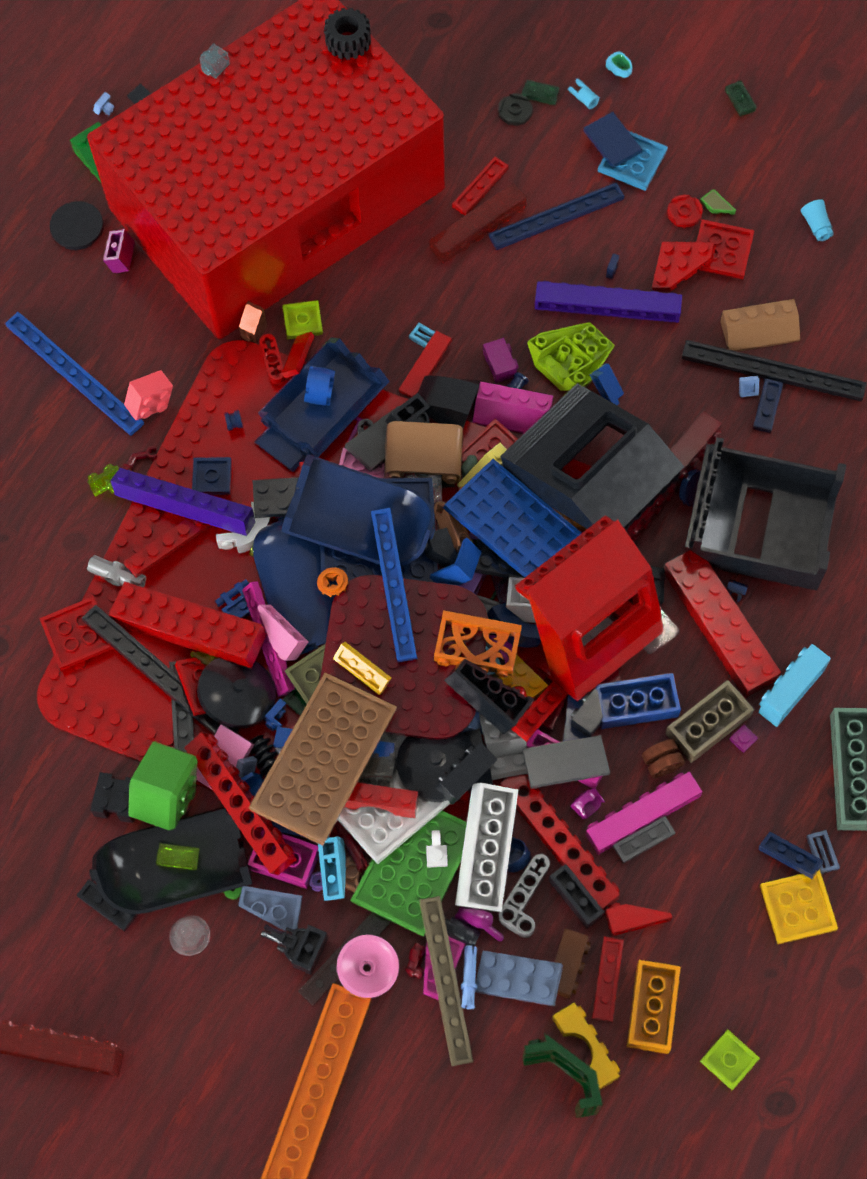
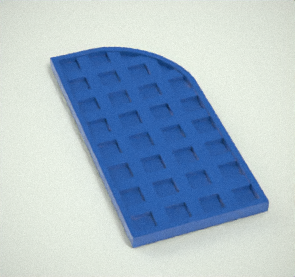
M492 459L443 507L444 510L524 578L582 534L495 459Z

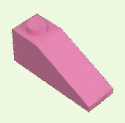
M271 604L259 605L258 611L272 648L282 660H297L308 644V641Z

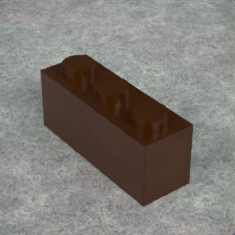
M568 929L564 930L555 963L563 965L557 995L570 999L571 993L576 994L579 982L575 980L577 973L582 974L585 965L581 960L583 954L588 955L591 943L587 942L589 936Z

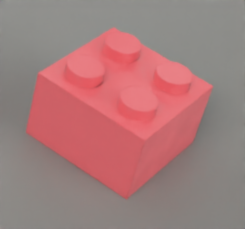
M162 370L130 381L124 405L136 421L148 418L157 412H163L168 407L173 385Z

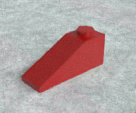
M620 903L609 905L605 911L611 937L670 922L672 919L671 913L628 904L620 905Z

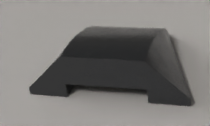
M424 376L418 393L430 406L426 411L429 419L436 421L438 424L459 425L464 429L479 390L480 380Z

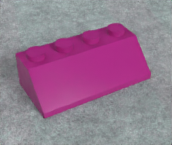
M480 381L472 423L487 426L496 419L509 431L524 434L552 407L553 395Z

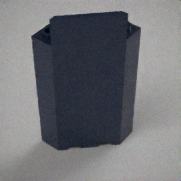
M331 337L302 367L300 374L294 375L258 412L262 418L261 422L268 428L254 443L290 471L294 472L300 466V462L305 460L307 454L319 457L390 381L380 368L370 367L360 353L350 352L340 338ZM310 366L328 368L335 371L330 406L304 402Z

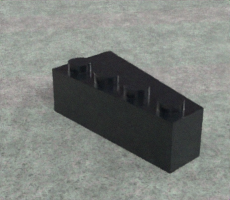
M464 659L455 666L444 680L503 734L517 724L534 701L532 697L522 695L520 690L515 687L510 688L503 684V680L498 677H491L487 674V671L467 659Z

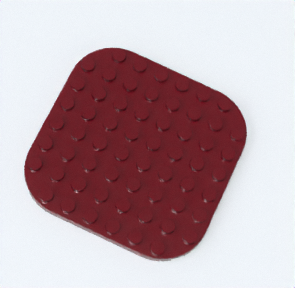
M363 575L348 581L345 591H342L339 596L335 595L332 602L320 680L324 673L330 674L396 706V712L384 733L426 739H448L458 735V733L471 724L477 710L444 681L457 665L449 664V666H442L437 664V661H434V653L443 610L488 619L482 601L473 592L461 586L403 579L417 659L398 663L382 576ZM446 624L444 638L453 636L452 625ZM464 628L463 632H465V634L460 635H469L471 633V630L469 628ZM478 630L473 638L463 641L473 655L477 656L485 652L486 641L483 631ZM449 641L444 644L443 651L445 654L453 655L455 653L454 649L448 650L450 645L456 644L455 641ZM342 643H348L391 677L383 693L377 694L333 659Z

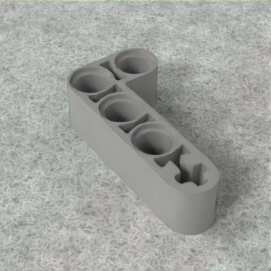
M543 854L533 857L503 904L502 911L499 912L500 923L522 938L531 937L535 930L534 920L523 913L548 873L550 861ZM543 862L544 866H541L538 870V873L536 874L535 871L537 868V864ZM527 878H532L535 881V884L533 886H527L524 883V880ZM516 895H521L525 900L522 903H516L513 898ZM505 912H511L514 918L512 920H505L502 915ZM528 923L531 929L529 931H522L520 925Z

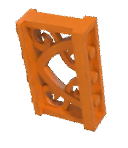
M443 610L434 661H437L439 665L449 666V664L458 665L461 661L467 659L487 671V673L488 671L494 672L500 677L512 676L522 625ZM446 624L452 625L453 636L444 638ZM464 628H469L471 630V633L469 635H460L465 634V632H463ZM480 630L483 631L485 641L493 647L475 656L468 650L463 641L473 638L477 631ZM490 633H495L497 635L496 638H493V640L497 641V643L493 642L489 638ZM509 636L515 637L512 652L504 646ZM449 641H455L456 643L448 648V650H455L453 655L445 654L443 651L444 644ZM499 650L504 651L509 657V661L504 665H499L495 662L497 658L503 660L502 654L498 652Z

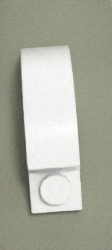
M251 502L254 513V502ZM273 517L255 518L256 523L247 536L235 532L216 534L219 549L229 550L237 547L238 553L253 549L257 533L263 527L272 524Z

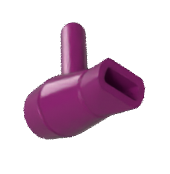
M462 906L456 913V919L476 928L484 929L497 941H503V934L492 926L493 916L491 913L483 909Z

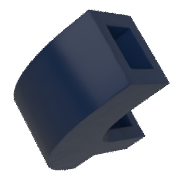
M507 603L491 607L487 613L488 619L522 625L519 647L534 648L539 646L541 639L536 624H528L521 621L513 612L506 608ZM509 636L507 642L513 644L515 637Z

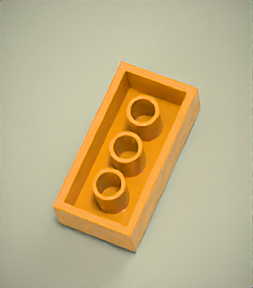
M644 960L638 961L627 1047L669 1054L672 1044L681 966Z

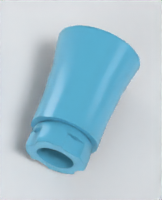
M815 200L802 207L801 213L807 220L817 241H825L833 236L834 233L826 212L824 200Z

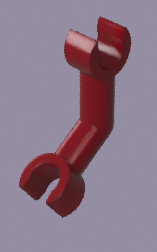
M152 446L146 451L131 454L127 463H124L121 468L132 471L136 460L148 458L154 461L158 456L157 454L150 455V453L156 452V447Z

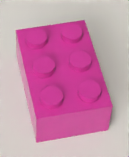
M263 829L262 832H261V837H262V838H263L264 835H265V830H264V829ZM283 834L282 839L293 848V855L297 860L280 875L270 874L253 850L247 864L251 871L307 890L319 858L317 845ZM275 845L272 847V853H273V854H274L275 851H276V846H275Z

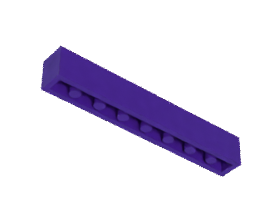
M537 281L535 309L679 323L682 295L659 293L658 291L648 292L638 289L626 290L618 287L605 288L603 286L593 287L584 284L572 285L568 283Z
M119 468L111 479L115 496L244 536L249 534L256 523L253 508L123 468Z

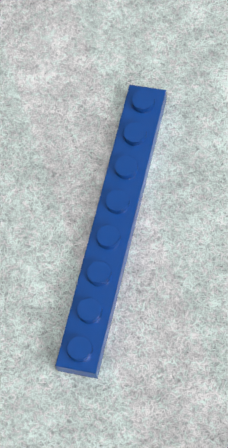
M385 508L371 511L397 662L417 659L391 509Z

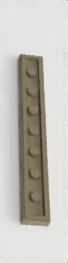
M437 896L421 899L419 903L451 1066L471 1063L473 1058L463 1008L461 1007L462 1003L441 898Z

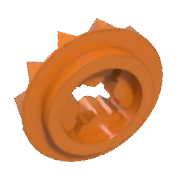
M336 567L324 570L317 579L318 589L323 595L326 594L330 597L332 595L339 596L348 585L347 574L342 569ZM335 580H336V582H337L338 585L332 584V585L330 586L329 581H335Z

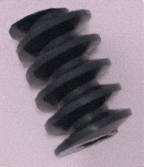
M259 735L250 740L254 744L250 755L258 759L256 767L260 770V774L265 780L276 760L274 757L278 753L277 751L271 752L274 748L273 745L267 746L271 741L270 738L264 739V735Z

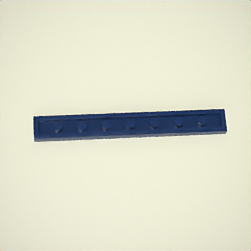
M616 182L489 233V238L497 251L624 199V194Z

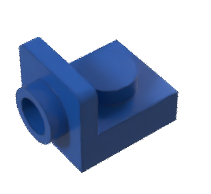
M281 698L265 715V725L271 731L277 730V727H283L276 720H280L286 713V710H284L286 702Z

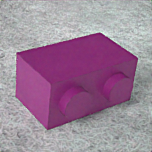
M125 229L109 232L103 261L113 273L126 272L130 269L135 241Z
M504 338L483 344V354L495 383L514 378L513 375L517 373L519 367L517 360L511 356L512 349L510 344H506Z

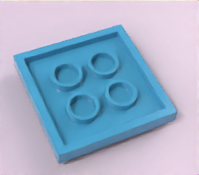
M629 131L642 148V153L615 168H612L606 159L603 158L598 167V172L646 191L668 147Z

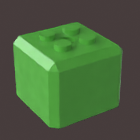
M155 741L152 742L129 784V816L166 830L175 829L182 815L186 813L190 801L194 799L196 794L197 759L195 755Z

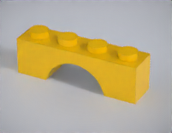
M574 1002L553 1015L552 1019L563 1037H578L589 1046L592 1055L590 1067L596 1071L599 1089L601 1090L619 1078L618 1072H620V1069L614 1060H609L606 1055L609 1053L603 1042H598L595 1037L598 1035L592 1024H587L584 1019L586 1017L584 1010L581 1006L577 1007Z

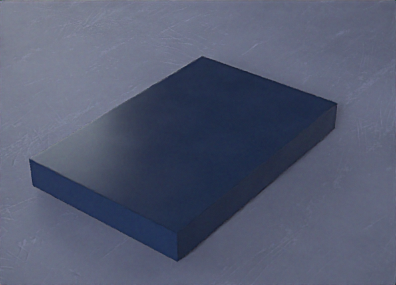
M614 112L584 127L583 131L612 168L642 153L640 145Z

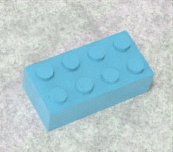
M813 644L808 649L804 647L796 661H792L787 667L783 676L780 675L775 681L771 691L768 690L763 695L762 701L759 703L761 708L758 713L778 727L822 675L831 658Z

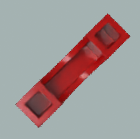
M357 782L344 808L356 810L359 807H376L387 810L396 816L416 818L419 801L418 791Z

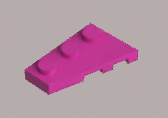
M448 936L454 968L456 969L465 943ZM426 942L423 994L438 1000L428 944Z

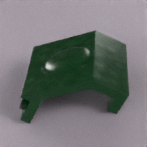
M545 1033L542 1042L541 1039L528 1041V1045L524 1046L522 1057L524 1066L543 1062H552L581 1084L584 1089L585 1099H580L575 1108L576 1118L597 1115L602 1107V1100L596 1071Z

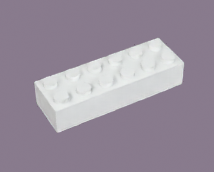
M475 783L472 785L455 901L456 906L493 912L502 911L518 797L517 789L485 783Z

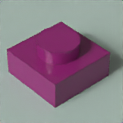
M743 725L729 740L745 753L758 740V737Z

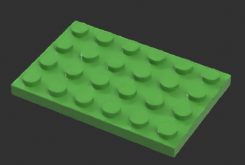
M441 811L379 864L373 859L371 860L370 866L367 867L351 898V902L424 937L425 928L419 900L440 896L442 902L461 864L467 822ZM440 830L441 845H447L448 867L427 868L426 846H432V831Z

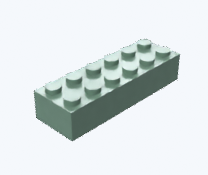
M834 708L830 714L837 830L867 831V708Z

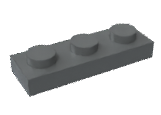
M664 816L615 843L613 848L624 864L674 836L675 831Z

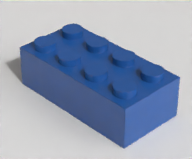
M673 673L599 684L595 687L599 694L603 715L602 724L600 725L601 729L677 718L681 711Z

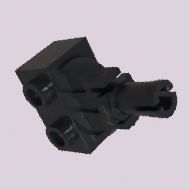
M417 393L391 412L385 422L387 424L393 421L429 423L426 411L430 406Z
M266 924L264 926L265 931H262L261 937L278 943L277 950L285 954L294 968L312 975L328 941L327 932L310 925L306 929L298 928L293 930L286 927L285 932Z

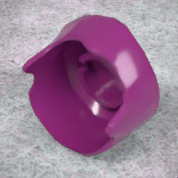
M592 788L577 796L570 807L582 819H586L601 807V802L605 803L596 788Z

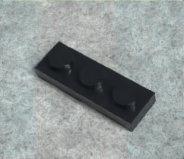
M88 879L76 895L124 932L138 916L137 914L119 911L110 906L101 896L97 885L90 879Z

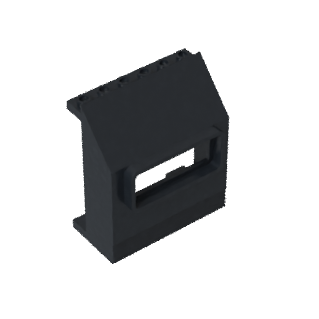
M578 383L501 455L502 464L506 470L548 505L586 529L606 515L614 522L618 519L627 531L630 525L635 520H638L642 513L648 507H651L660 495H663L673 482L679 479L680 471L684 468V465L648 423L593 391L587 390V388ZM606 426L624 435L580 479H574L561 471Z
M716 437L715 444L706 445L685 547L723 571L817 591L828 567L830 551H827L836 497L844 481L846 464L839 463L836 471L724 448L722 447L724 439ZM747 488L773 493L760 559L734 553Z

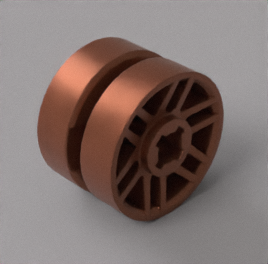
M674 739L655 744L642 753L645 764L650 765L648 770L652 778L668 775L685 764L681 753H677L679 748Z

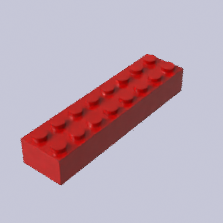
M690 550L665 563L664 571L667 580L744 698L774 683L781 675V671L709 562Z
M124 582L108 613L109 617L121 627L248 668H252L267 636L262 624L128 582Z

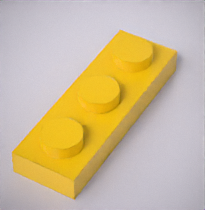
M346 642L340 645L333 658L379 695L384 692L391 680L389 675Z

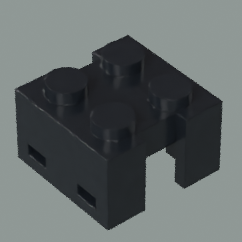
M100 772L90 809L95 817L107 819V812L117 813L120 821L134 822V818L129 816V784L131 777L120 780L115 779L113 774Z

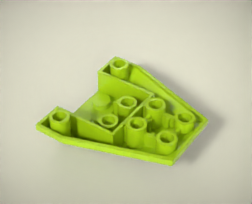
M590 322L542 332L527 342L535 367L560 391H569L576 383L584 387L592 382L590 374L604 364L615 347Z

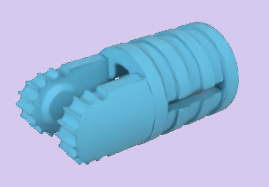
M577 78L575 82L581 87L579 92L571 86L568 88V91L584 103L588 109L594 108L598 104L600 97Z

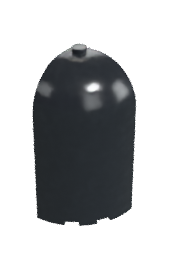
M225 807L182 818L175 829L166 830L158 826H152L121 835L107 842L96 851L92 858V869H89L92 882L96 881L103 899L113 908L130 914L148 913L252 884L243 841L239 842L238 840L241 838L239 828Z

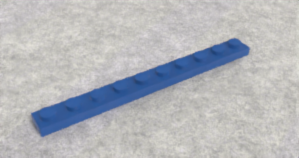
M17 312L5 323L8 329L130 436L144 425L143 420L139 419L136 421L118 398L22 314Z

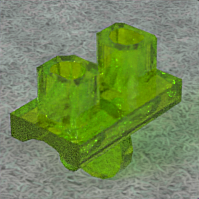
M109 464L104 467V472L100 475L92 473L88 476L89 481L87 483L95 497L107 490L111 494L114 493L111 479L119 469L117 465Z

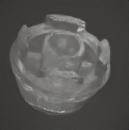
M195 915L179 918L170 930L169 939L171 946L176 952L185 956L200 953L206 948L210 939V930L207 923Z

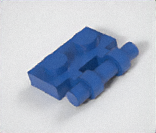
M246 579L241 583L237 582L234 588L227 593L223 592L220 594V597L214 602L218 607L224 603L227 605L222 608V612L243 619L250 615L242 591L249 582ZM238 593L241 595L234 601L231 600V598L236 596Z

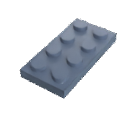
M483 951L476 979L477 990L475 992L555 1006L563 965L561 963Z

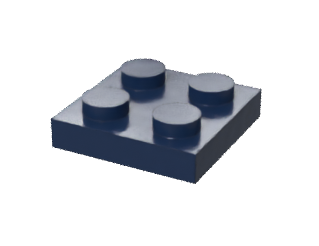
M231 457L194 458L192 489L209 495H230Z

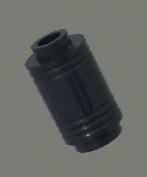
M453 916L451 919H446L445 923L449 937L465 943V946L472 945L474 947L481 934L478 928Z

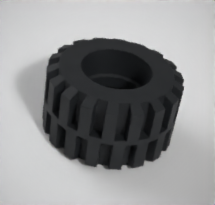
M341 8V11H334V14H330L328 19L325 20V43L328 51L332 52V55H338L340 59L345 57L346 60H350L351 57L356 59L358 55L362 56L365 54L364 51H368L369 45H371L370 22L364 13H360V10L354 11L353 8L347 10ZM345 32H353V33H354V34H352V35H342V33H345Z

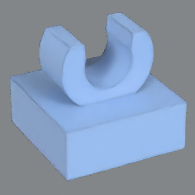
M104 92L95 103L93 111L99 115L103 110L104 113L110 115L114 108V105L109 102L111 96Z
M758 376L739 378L740 397L759 395Z

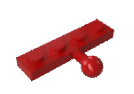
M552 682L538 699L532 702L529 709L511 730L527 742L568 693ZM515 686L522 695L528 697L526 690L522 686Z

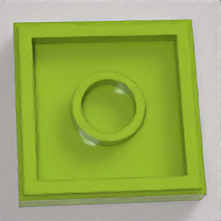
M318 300L283 305L287 339H295L298 335L312 332L314 336L323 335Z
M727 1029L700 1062L733 1090L760 1058Z

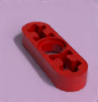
M265 334L260 338L259 342L268 376L272 383L280 384L285 378L281 374L284 367L277 342L273 335ZM266 341L270 342L272 350H268ZM274 355L278 359L271 363L267 360L269 356ZM273 368H277L279 377L275 376Z

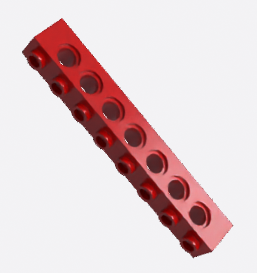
M201 732L184 749L187 753L195 755L197 768L268 872L280 875L297 860L293 855V848L282 839L283 834L278 828L273 826L271 820L249 810V806L255 797L249 791L250 786L239 777L238 769L230 764L228 761L229 756L224 750L219 748L216 737L212 734ZM211 752V756L208 759V753ZM221 767V773L218 774V769ZM232 782V788L229 790V784ZM243 798V803L240 806L239 801ZM253 813V814H254V819H253V821L251 822V821H250V816H251V814ZM264 829V830H265V835H264V837L262 838V837H261V832H262V830ZM275 845V846H276V851H275V853L273 854V853H272V847Z
M528 775L511 776L500 783L501 787L517 789L518 791L524 789L529 793L525 797L518 794L516 810L561 866L567 864L603 911L609 905L616 902L620 897L618 886L614 882H609L606 878L607 873L601 866L597 867L593 862L594 857L588 850L584 851L580 846L582 844L580 839L575 834L572 836L568 831L569 826L563 819L559 820L555 815V808L543 800L542 792L538 788L531 789ZM532 805H538L541 808V810L539 812H533L531 811L530 807ZM549 820L553 823V826L546 828L542 823ZM563 836L566 842L562 844L557 843L555 838ZM574 851L579 857L577 859H570L568 853ZM587 867L591 870V874L583 875L580 869ZM600 883L604 886V890L596 891L593 885Z

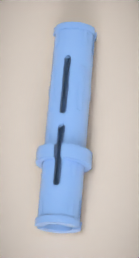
M472 945L464 947L463 983L461 984V1007L465 1009V1006L466 1009L475 1008L477 947L474 946L472 949Z

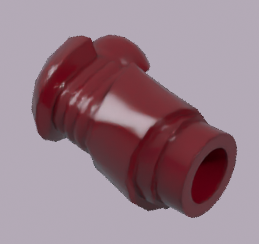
M417 943L410 949L408 966L405 968L406 973L412 978H422L425 972L420 966L426 947Z

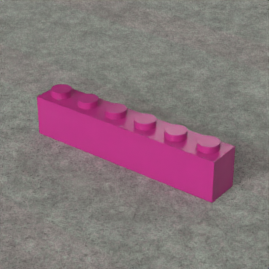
M682 772L673 778L674 781L668 784L664 782L657 786L656 791L653 793H644L637 802H628L622 807L623 810L607 814L605 820L600 823L598 821L591 823L586 830V837L597 855L612 848L615 843L664 816L666 817L698 799L702 794V790L691 773L684 774Z

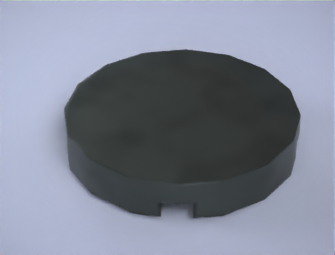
M513 93L501 99L498 106V114L504 123L518 126L529 121L532 116L533 106L526 96Z

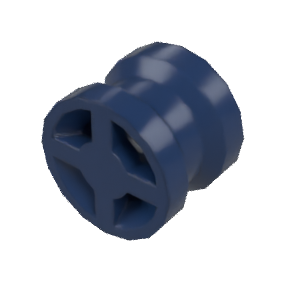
M235 410L231 414L228 412L224 413L228 431H232L236 427L239 429L243 428L239 410Z

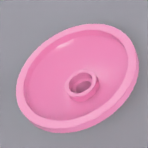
M361 935L347 942L337 960V974L340 982L350 993L362 998H373L387 992L395 983L399 972V961L394 948L386 940L374 935ZM364 965L370 966L369 972L363 970Z

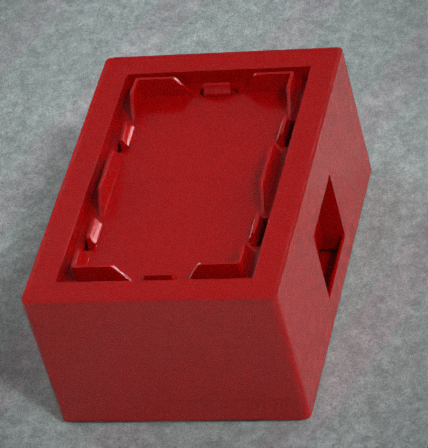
M299 0L87 135L110 211L218 339L226 337L239 328L248 301L266 310L445 189L444 113L372 35L368 51H364L365 54L362 56L358 55L356 59L354 57H351L350 60H346L345 57L340 59L338 55L334 56L332 52L328 51L324 34L325 20L328 19L330 14H334L336 10L341 11V8L347 10L339 0ZM353 32L342 33V35L354 34Z

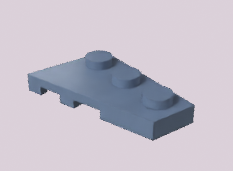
M243 886L239 907L286 931V927L294 930L298 927L303 896Z

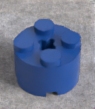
M310 366L304 396L305 403L330 406L335 377L334 370Z

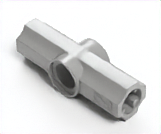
M94 555L88 562L87 570L89 572L104 577L106 581L113 585L120 586L124 582L141 587L145 585L146 576L141 574L136 578L124 564L118 561L111 562Z

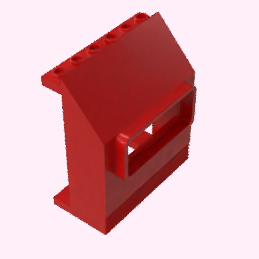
M606 515L515 585L516 591L528 599L532 607L546 656V661L539 666L540 672L576 701L583 698L664 632L652 568L617 519L614 522ZM612 614L617 618V620L583 646L582 638L609 615Z

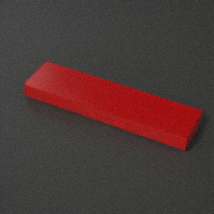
M494 157L452 203V208L467 216L509 169V165Z
M437 330L435 331L400 386L399 392L410 398L418 393L424 376L432 374L452 342V338Z
M603 937L592 1020L613 1023L624 944L623 939Z

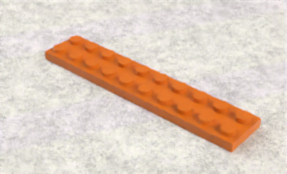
M332 984L261 1179L308 1178L372 998L358 997L350 993L345 987Z

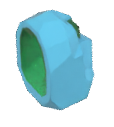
M617 51L606 60L605 66L616 76L627 78L631 75L632 63L624 53Z

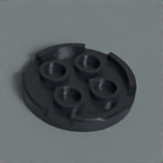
M74 201L62 205L54 212L50 220V232L53 239L69 250H81L92 246V243L102 235L104 228L99 210L95 206L82 201Z

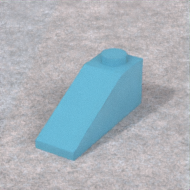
M339 837L327 838L324 846L318 844L324 901L345 898L346 879L344 840Z

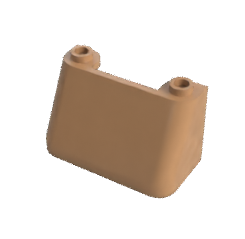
M403 421L388 423L385 436L384 478H403L404 473L442 475V480L447 484L459 483L461 479L463 428L455 424Z

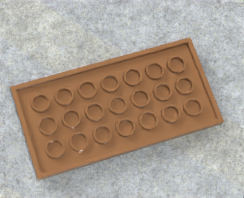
M324 673L249 806V810L324 846L397 707L330 674Z

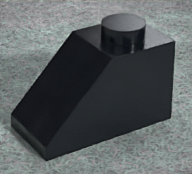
M447 528L436 530L432 540L428 539L424 549L427 558L445 568L455 564L458 556Z

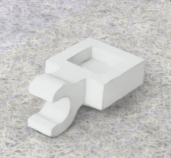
M440 830L432 831V846H426L427 868L448 867L447 845H441Z

